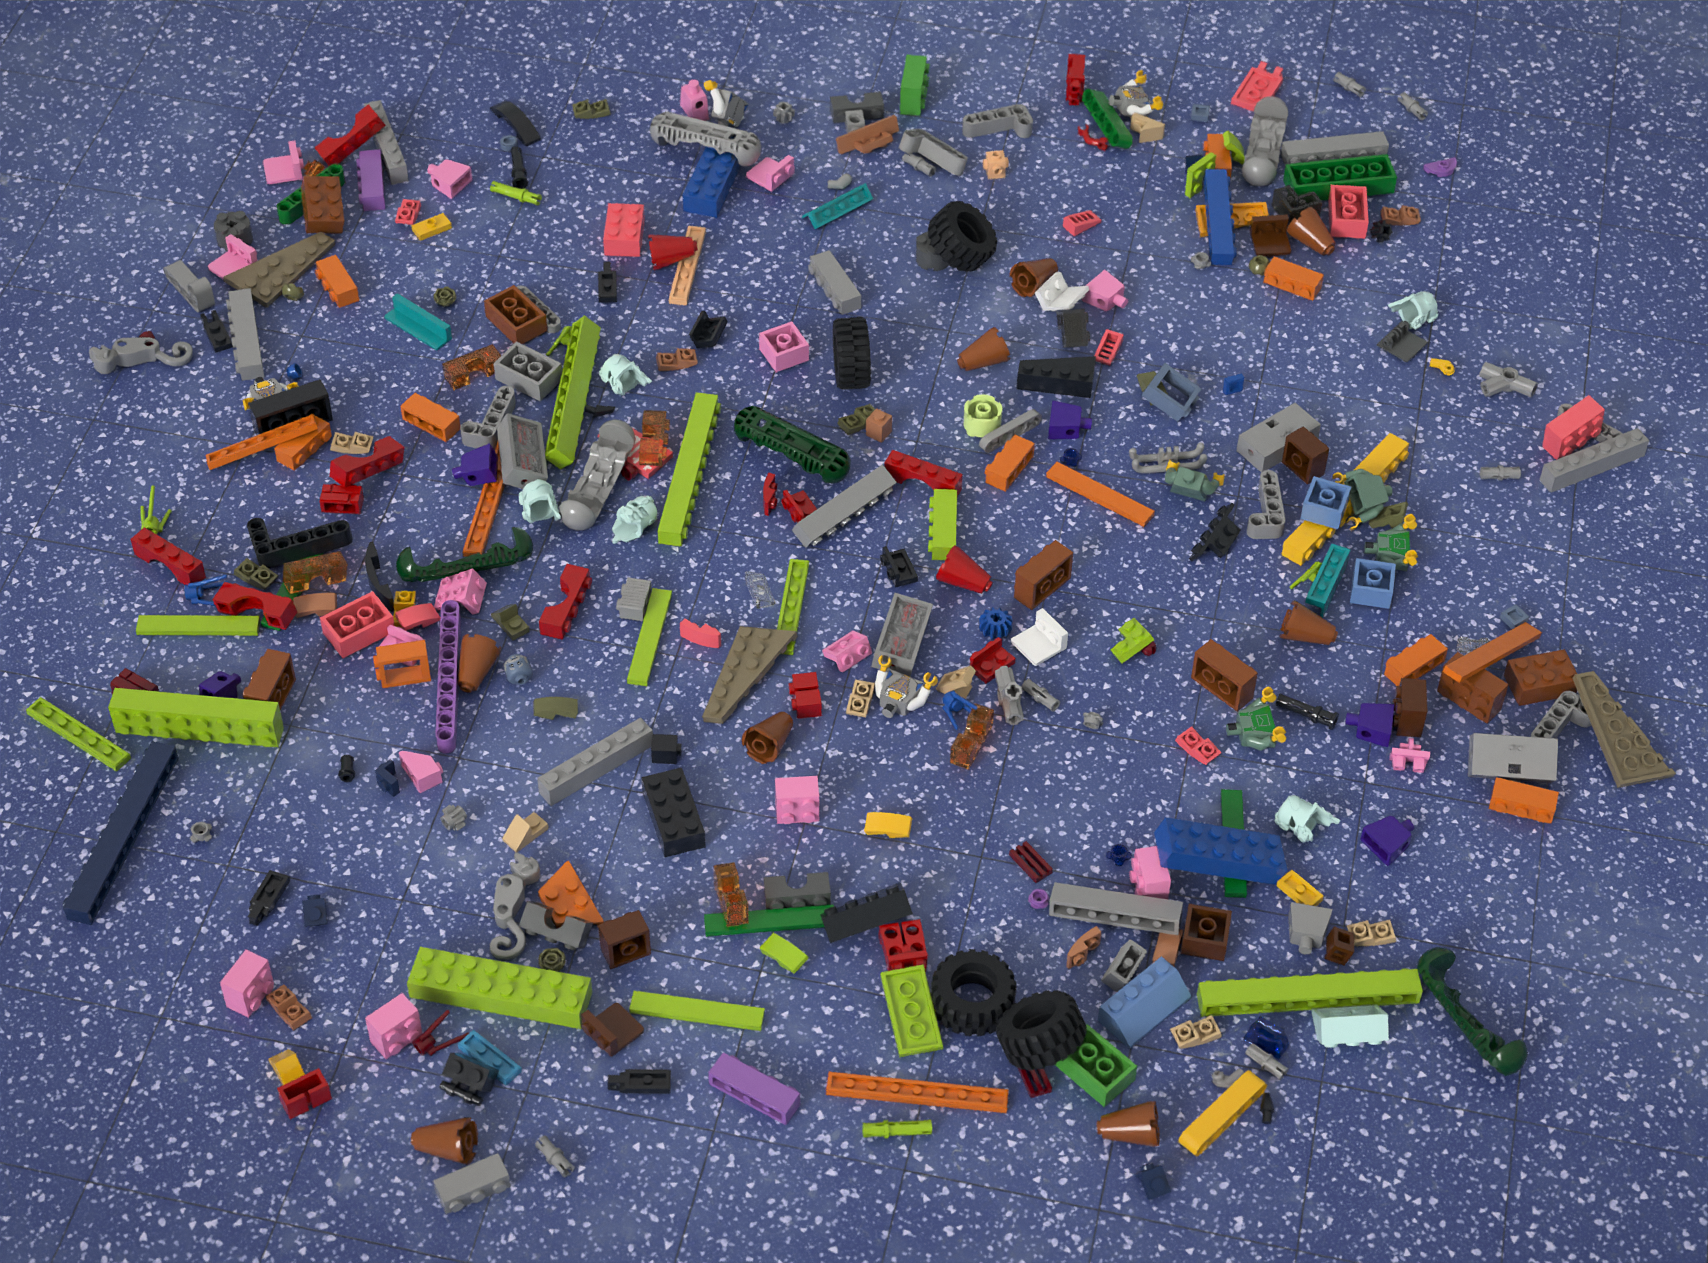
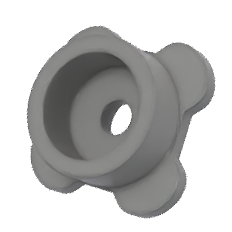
M1198 252L1195 256L1191 257V262L1194 263L1196 269L1211 266V262L1208 261L1209 256L1204 252Z
M1083 713V724L1086 727L1099 729V726L1103 725V722H1101L1103 718L1098 713Z
M197 822L191 826L192 836L190 840L192 842H207L211 840L210 830L212 826L210 824Z

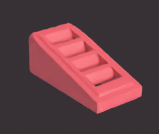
M1091 210L1064 217L1063 227L1073 236H1076L1101 223L1102 220Z
M1106 329L1094 355L1096 356V361L1111 366L1122 345L1124 335ZM1102 355L1108 357L1109 359H1105L1099 356Z

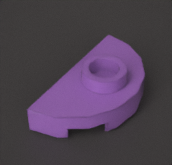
M1454 157L1424 164L1423 170L1428 174L1430 172L1437 174V177H1446L1451 175L1456 169L1457 160Z

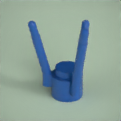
M227 575L185 584L186 600H191L192 604L199 603L215 606L213 601L200 599L204 595L203 589L222 586L224 582H212L225 579Z
M954 690L944 695L942 701L945 705L942 709L947 713L955 730H958L959 727L951 711L958 712L962 708L982 723L986 722L984 718L974 711L978 707L958 695Z

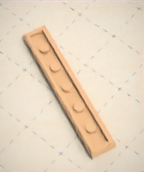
M688 226L685 237H692L693 241L696 240L698 251H694V256L678 262L669 296V304L687 306L706 234L705 227Z

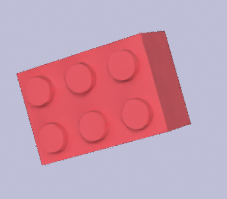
M1331 185L1328 198L1329 230L1331 236L1366 239L1369 223L1366 187Z
M608 203L603 238L604 256L640 257L645 223L644 204Z
M1588 395L1546 425L1542 447L1556 460L1570 455L1576 448L1583 447L1589 439L1595 438L1601 433L1605 409Z
M373 591L320 617L323 634L342 658L388 635L387 627L389 625L395 626L393 615Z

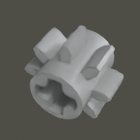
M780 102L776 105V109H773V116L776 117V121L785 124L792 121V117L795 116V109H792V105L788 102Z
M448 805L442 810L444 815L440 819L446 829L458 831L466 826L463 821L467 819V815L461 806Z

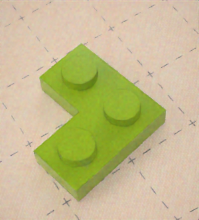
M1208 153L1188 168L1185 195L1191 198L1202 190L1205 169H1215L1216 155L1214 153Z
M1132 618L1118 629L1125 639L1118 642L1110 650L1122 664L1154 641V639L1135 618Z

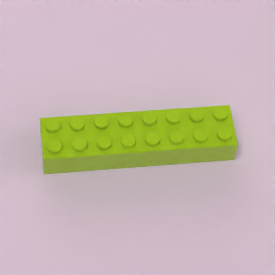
M115 688L108 706L115 732L120 734L279 747L284 730L278 702Z
M425 947L419 948L407 981L409 998L577 1029L582 1028L581 1014L587 1011L592 996L590 977Z

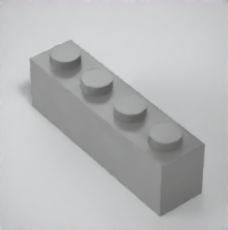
M830 250L810 256L809 272L815 276L818 285L822 286L826 297L831 299L834 308L838 309L841 315L861 309V294Z

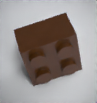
M1302 426L1286 436L1282 463L1308 485L1312 482L1313 477L1320 478L1325 474L1330 448Z
M1401 678L1400 685L1395 688L1396 699L1392 701L1395 711L1392 726L1396 727V736L1421 737L1428 712L1426 680Z
M1188 904L1181 954L1224 961L1232 911Z
M639 910L628 912L621 917L607 920L598 925L600 949L610 970L651 955L649 928Z

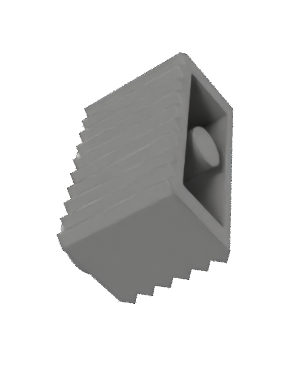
M627 577L626 584H622L621 587L622 598H618L616 610H619L621 619L640 620L641 622L644 620L652 592L650 580Z
M1129 939L1121 947L1101 981L1118 992L1131 980L1132 975L1135 974V971L1147 954V950Z

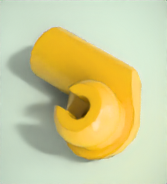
M1431 358L1429 367L1439 368L1445 375H1452L1455 371L1454 366L1449 360Z

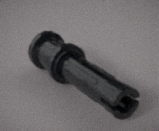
M514 146L511 148L513 165L511 171L512 184L515 188L523 189L528 186L527 171L523 167L522 149L519 147L518 151V146Z
M1281 693L1276 701V706L1311 718L1313 723H1321L1328 726L1331 730L1334 729L1339 717L1338 712L1332 713L1324 710L1320 705L1314 707Z

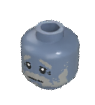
M514 654L509 656L504 663L507 680L512 684H526L533 675L529 659L526 656Z

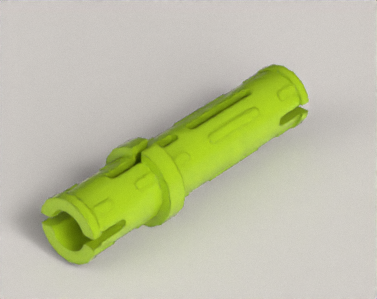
M496 181L491 183L495 187L490 185L491 192L519 199L523 203L529 202L538 206L540 202L537 200H542L540 194L528 192L525 188L519 189Z
M883 1120V1122L862 1123L863 1138L884 1137L885 1139L889 1138V1136L932 1135L931 1120L900 1122Z

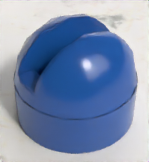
M297 363L287 368V376L290 379H298L303 376L302 369Z

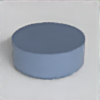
M512 135L502 137L500 139L501 149L511 151L512 147L518 146L517 138Z

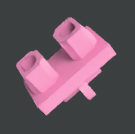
M1409 738L1408 744L1400 743V748H1392L1389 760H1392L1393 770L1402 771L1405 769V762H1413L1412 771L1423 773L1430 758V752L1421 751V745L1414 744V738Z

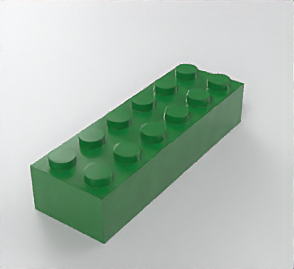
M1388 154L1286 164L1283 181L1291 202L1302 203L1328 200L1331 185L1366 187L1367 196L1391 194L1395 191L1397 176Z

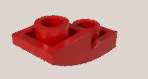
M769 472L763 486V508L766 516H769L772 509L776 508L778 502L776 498L778 484L775 483V474Z

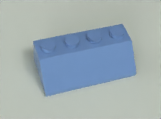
M1161 956L1099 1007L1098 1022L1130 1049L1190 1000L1191 994L1178 970Z

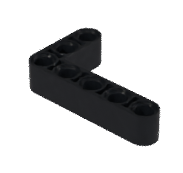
M253 518L247 523L260 567L264 565L267 568H273L347 546L353 541L349 523L345 520L335 521L273 540L269 538L263 519Z

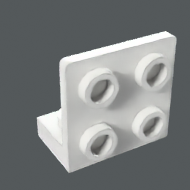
M1055 272L1035 292V295L1043 311H1068L1074 308V304L1084 298L1090 289L1088 286L1068 287L1061 272Z
M1042 608L1036 612L1035 625L1011 638V643L1034 666H1037L1067 648L1068 632Z

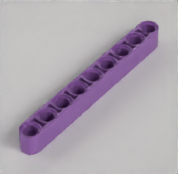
M447 600L442 604L440 620L436 740L438 750L446 754L455 750L457 739V681L460 660L461 616L459 604L454 600Z

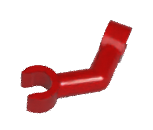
M1087 124L1085 130L1080 129L1078 126V134L1083 136L1086 144L1097 146L1100 150L1107 149V138H1091Z

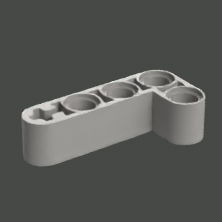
M1021 104L968 114L963 117L962 134L965 137L973 138L1014 129L1019 137L1029 138L1032 135L1033 118L1027 108Z
M922 129L905 130L899 145L900 150L906 153L918 152L945 170L958 176L963 174L968 160L967 156Z
M181 260L163 268L166 278L196 312L199 313L215 305L212 287L206 277L198 279Z
M502 386L498 389L482 423L473 421L462 423L460 427L461 438L465 446L479 448L490 443L493 449L496 447L498 441L497 427L506 413L512 414L516 406L515 392L511 386Z
M1265 470L1260 474L1258 486L1262 513H1254L1248 519L1246 533L1252 539L1280 538L1283 535L1285 526V514L1278 476L1272 470Z
M1572 691L1563 692L1532 731L1530 737L1556 739L1569 721L1580 727H1590L1591 722L1580 695Z

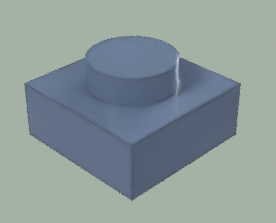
M1193 104L1191 120L1208 122L1210 106Z
M1515 604L1501 612L1500 619L1511 629H1514L1528 622L1529 616Z

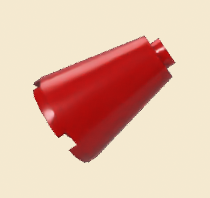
M648 235V239H652V241H649L652 264L656 263V266H653L654 271L694 256V251H698L696 240L693 241L692 237Z
M954 545L947 554L944 564L942 563L936 579L940 582L980 594L984 591L988 592L993 584L990 581L991 576L960 547Z

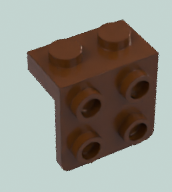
M1288 215L1252 217L1250 236L1256 256L1291 254V247L1286 233L1289 220Z
M619 1003L612 1004L596 1017L589 1010L581 1014V1027L585 1034L590 1036L611 1057L644 1033V1027Z

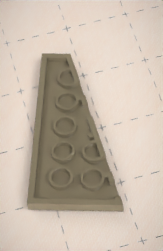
M319 232L224 276L223 281L237 290L251 288L253 300L267 308L283 294L282 286L285 283H295L316 261L335 246V240L323 232Z
M740 626L703 713V721L723 724L735 711L737 703L742 697L746 698L750 693L749 689L754 684L757 685L775 664L774 660L779 654H783L787 650V645L791 641H795L798 637L797 632Z
M1591 671L1574 675L1573 681L1617 788L1673 777L1676 774L1674 770L1667 767L1663 762L1664 758L1662 755L1655 752L1650 745V740L1630 716H1626L1622 711L1623 707L1618 701H1614L1609 694V689L1597 674Z

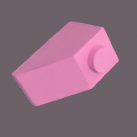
M407 751L399 752L400 764L419 793L442 783L441 774L443 769L440 763H435L431 756Z

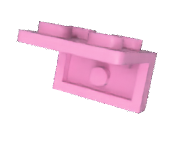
M295 141L288 142L290 155L263 160L268 184L303 179L301 169H304L303 159H299L302 158L301 149L296 147Z
M787 155L780 162L766 157L746 173V177L772 192L794 174V157Z
M231 234L225 238L228 252L208 265V269L222 279L224 276L257 261L256 250Z
M474 569L445 577L440 582L434 608L441 610V606L445 601L454 600L458 604L461 603L472 615L477 614L480 611L487 582Z

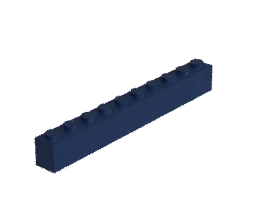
M152 741L149 747L145 749L143 759L135 767L134 775L127 782L123 796L118 799L114 813L110 814L106 828L99 835L98 843L91 849L87 863L82 866L78 880L74 881L69 897L65 898L63 902V910L67 920L92 925L179 759L175 746Z

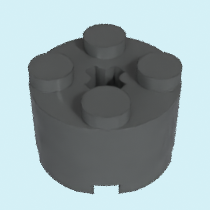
M244 211L219 213L216 216L214 231L220 248L223 247L225 251H228L225 238L230 234L240 238L247 245L252 243L253 235L250 220Z
M928 231L917 236L916 263L925 270L932 268L933 271H940L947 268L949 263L944 262L942 257L935 252V248L931 245V239L928 237Z

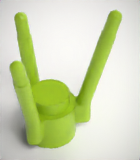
M571 326L563 328L559 337L546 353L547 356L555 350L560 342L563 345H568Z
M152 485L148 517L146 519L144 506H140L141 530L145 527L158 534V532L163 531V526L171 513V509H168L161 522L158 521L157 517L152 516L155 486Z
M1315 562L1310 569L1290 585V589H1293L1300 582H1304L1308 578L1314 582L1322 563Z

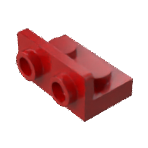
M788 490L783 491L782 505L785 510L790 512L794 523H798L817 510L804 490L790 495Z
M998 637L994 641L988 642L980 651H976L971 655L970 666L975 669V675L987 684L995 678V670H998L1001 666L1011 667L1015 664L1016 658L1002 647V639Z

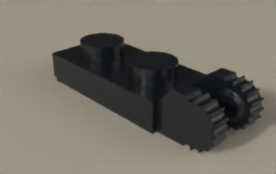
M216 310L211 311L214 321L208 323L204 313L200 314L204 331L214 352L233 348L232 341L221 319L219 320Z

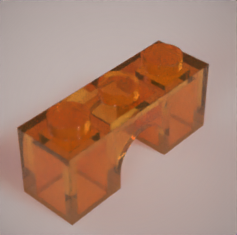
M491 344L442 363L444 378L454 391L470 384L469 373L472 371H482L487 377L495 375L494 363L501 355L495 346Z
M644 410L642 437L650 438H640L639 465L662 466L663 459H667V447H664V445H668L669 433H666V431L670 430V419H667L666 411Z
M341 551L284 563L283 582L290 594L309 590L311 580L318 576H322L327 585L346 581L348 564Z
M976 703L974 705L978 709L974 710L972 708L967 717L965 731L963 734L959 733L950 754L951 764L968 770L988 736L994 719L993 709Z
M735 862L713 865L714 887L727 927L747 924L748 902L744 890H740L739 875Z

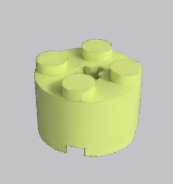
M981 394L973 396V399L970 401H966L964 406V428L969 436L983 437L1001 426L1002 405L1000 402L995 401L994 397Z

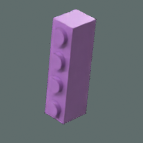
M380 149L359 151L360 158L356 159L357 169H360L357 170L358 181H361L358 182L359 193L362 192L359 194V203L363 204L364 211L384 210L385 195Z
M722 1053L708 1072L709 1085L784 1125L789 1122L800 1106V1093L794 1087L780 1083L775 1077L761 1073L756 1067L742 1063L733 1055L729 1056Z

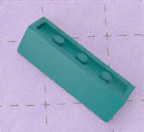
M866 183L803 214L802 218L808 216L814 229H817L867 203L873 197Z
M398 293L392 297L394 309L384 316L386 320L434 350H439L452 340L451 326Z
M1331 544L1305 601L1307 604L1320 607V616L1322 618L1347 568L1350 549Z

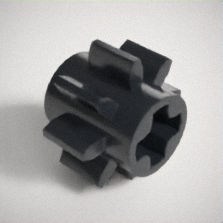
M1385 220L1373 222V227L1369 230L1371 231V238L1377 239V243L1390 240L1389 236L1393 233L1391 224H1385Z

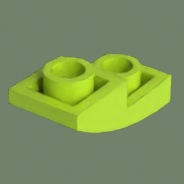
M1227 130L1223 134L1224 146L1231 150L1232 159L1243 165L1245 157L1243 146L1238 138Z
M775 933L759 948L764 955L776 960L780 967L794 974L809 959L799 948Z

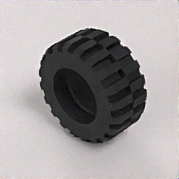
M952 201L947 203L931 218L928 225V237L931 239V245L935 248L937 255H940L944 262L949 263V266L952 268L956 267L959 271H975L996 251V232L992 229L991 222H988L987 217L981 214L979 209L963 201Z
M863 317L835 319L833 321V357L837 387L841 390L867 388L870 386L871 381L870 342L867 321Z
M969 949V952L962 950L956 952L955 956L949 955L945 958V962L939 963L937 970L934 971L932 976L931 997L936 1018L939 1021L942 1020V1025L946 1028L951 1027L952 1032L957 1034L962 1032L965 1033V1036H971V1034L984 1036L985 1032H989V1034L995 1032L1000 1017L1015 1003L1016 981L1014 980L1013 971L1009 969V965L1005 961L1000 962V957L995 954L991 956L988 954V951L981 950V952H975V949ZM974 983L988 988L993 995L984 1001L969 1002L958 997L954 990L961 985Z
M1047 990L1043 991V993H1034L1030 997H1024L1020 1002L1011 1005V1008L1006 1010L1003 1016L1000 1017L996 1034L1007 1059L1013 1066L1023 1070H1034L1035 1068L1040 1070L1049 1065H1056L1057 1062L1067 1059L1068 1055L1075 1053L1077 1047L1081 1046L1085 1039L1087 1026L1073 997L1059 990H1054L1053 992Z

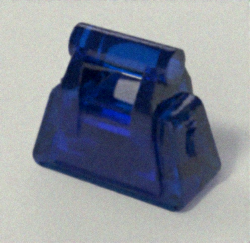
M1259 1016L1251 1024L1243 1037L1246 1042L1255 1044L1269 1055L1272 1054L1277 1059H1280L1289 1047V1041L1284 1033V1028L1262 1016Z

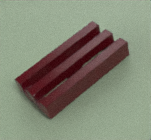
M1027 841L1023 842L1022 846L1018 845L1015 850L1009 851V856L1035 883L1052 874L1053 868ZM1018 854H1021L1028 861V864ZM1031 867L1034 868L1040 875H1037V874L1031 869Z
M1018 1068L1030 1098L1052 1092V1086L1044 1069L1039 1070L1036 1068L1045 1087L1044 1089L1035 1069L1029 1070L1038 1090L1034 1091L1026 1070Z

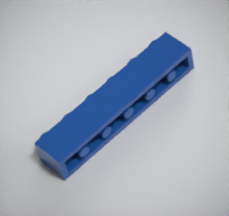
M1205 169L1203 184L1211 265H1232L1233 258H1236L1237 249L1233 247V244H1235V233H1232V229H1234V219H1231L1233 205H1230L1229 202L1231 201L1232 193L1228 191L1230 177H1227V169Z

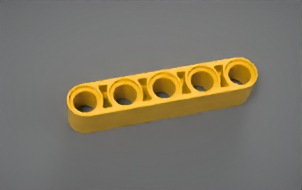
M1247 1070L1183 1131L1178 1142L1193 1155L1199 1156L1264 1093L1267 1083L1250 1070Z

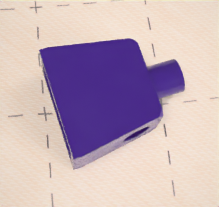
M1052 400L1048 439L1079 438L1080 429L1091 430L1092 418L1081 417L1082 408L1080 406Z
M486 444L461 456V466L452 468V474L455 479L463 477L469 486L496 482L498 456L491 444Z
M218 671L199 684V695L237 699V686L242 680L236 673L228 675Z
M1362 703L1359 714L1347 712L1345 725L1357 726L1356 737L1358 739L1388 747L1392 731L1394 704Z
M1388 816L1363 827L1360 840L1382 862L1389 866L1409 847L1412 837L1410 832L1414 830V825L1409 819L1400 823L1394 816Z

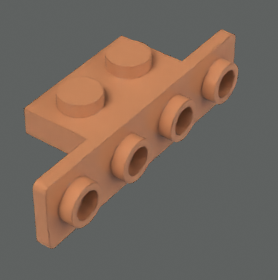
M892 115L837 137L838 152L844 154L857 149L863 153H870L875 148L887 146L888 143L893 141L892 134L899 131L897 117Z

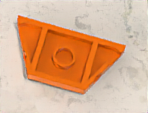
M566 861L538 891L541 902L546 906L554 908L551 919L556 928H560L564 924L566 916L572 915L593 922V924H597V927L604 922L569 861Z

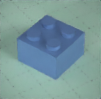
M1313 477L1303 502L1300 519L1339 529L1348 505L1351 487Z
M1356 558L1350 603L1390 609L1396 564Z

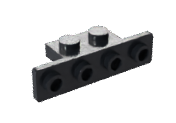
M1233 503L1219 508L1216 512L1218 516L1208 524L1209 529L1200 536V543H1197L1192 548V555L1189 560L1193 561L1201 556L1207 546L1220 558L1226 554L1241 531L1227 517L1235 506Z

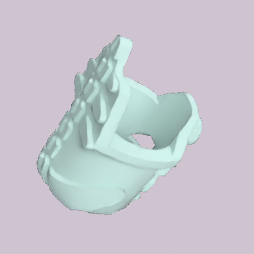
M1418 292L1388 304L1389 308H1392V312L1398 311L1402 320L1409 323L1410 329L1417 330L1425 321L1431 323L1438 317L1437 302L1430 292Z
M613 354L612 357L605 361L601 371H599L601 379L605 383L609 382L613 392L621 396L638 384L645 387L647 383L650 384L652 382L638 366H635L634 361L630 362L621 354Z
M537 479L528 483L523 488V491H520L519 503L523 505L524 511L522 516L524 520L533 523L534 521L549 519L553 516L555 520L561 519L552 486L549 483Z
M639 496L629 501L625 507L622 506L617 510V519L612 528L615 534L612 540L614 544L619 541L627 543L641 537L643 529L648 525H652L657 520V508L651 496Z
M1296 795L1288 796L1275 814L1274 820L1283 830H1293L1294 835L1301 842L1313 841L1312 830L1317 823L1329 827L1331 823L1339 824L1340 822L1338 818L1333 817L1331 813L1325 811L1324 807L1318 806L1316 802L1311 804Z

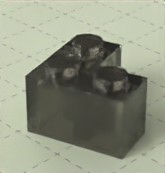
M1288 185L1274 190L1271 206L1278 215H1288L1289 226L1294 218L1298 220L1301 217L1299 213L1309 207H1313L1320 216L1322 201L1314 191L1298 196L1291 186Z
M1085 309L1056 311L1058 330H1061L1063 348L1088 346L1090 333L1086 330L1088 313L1085 312Z

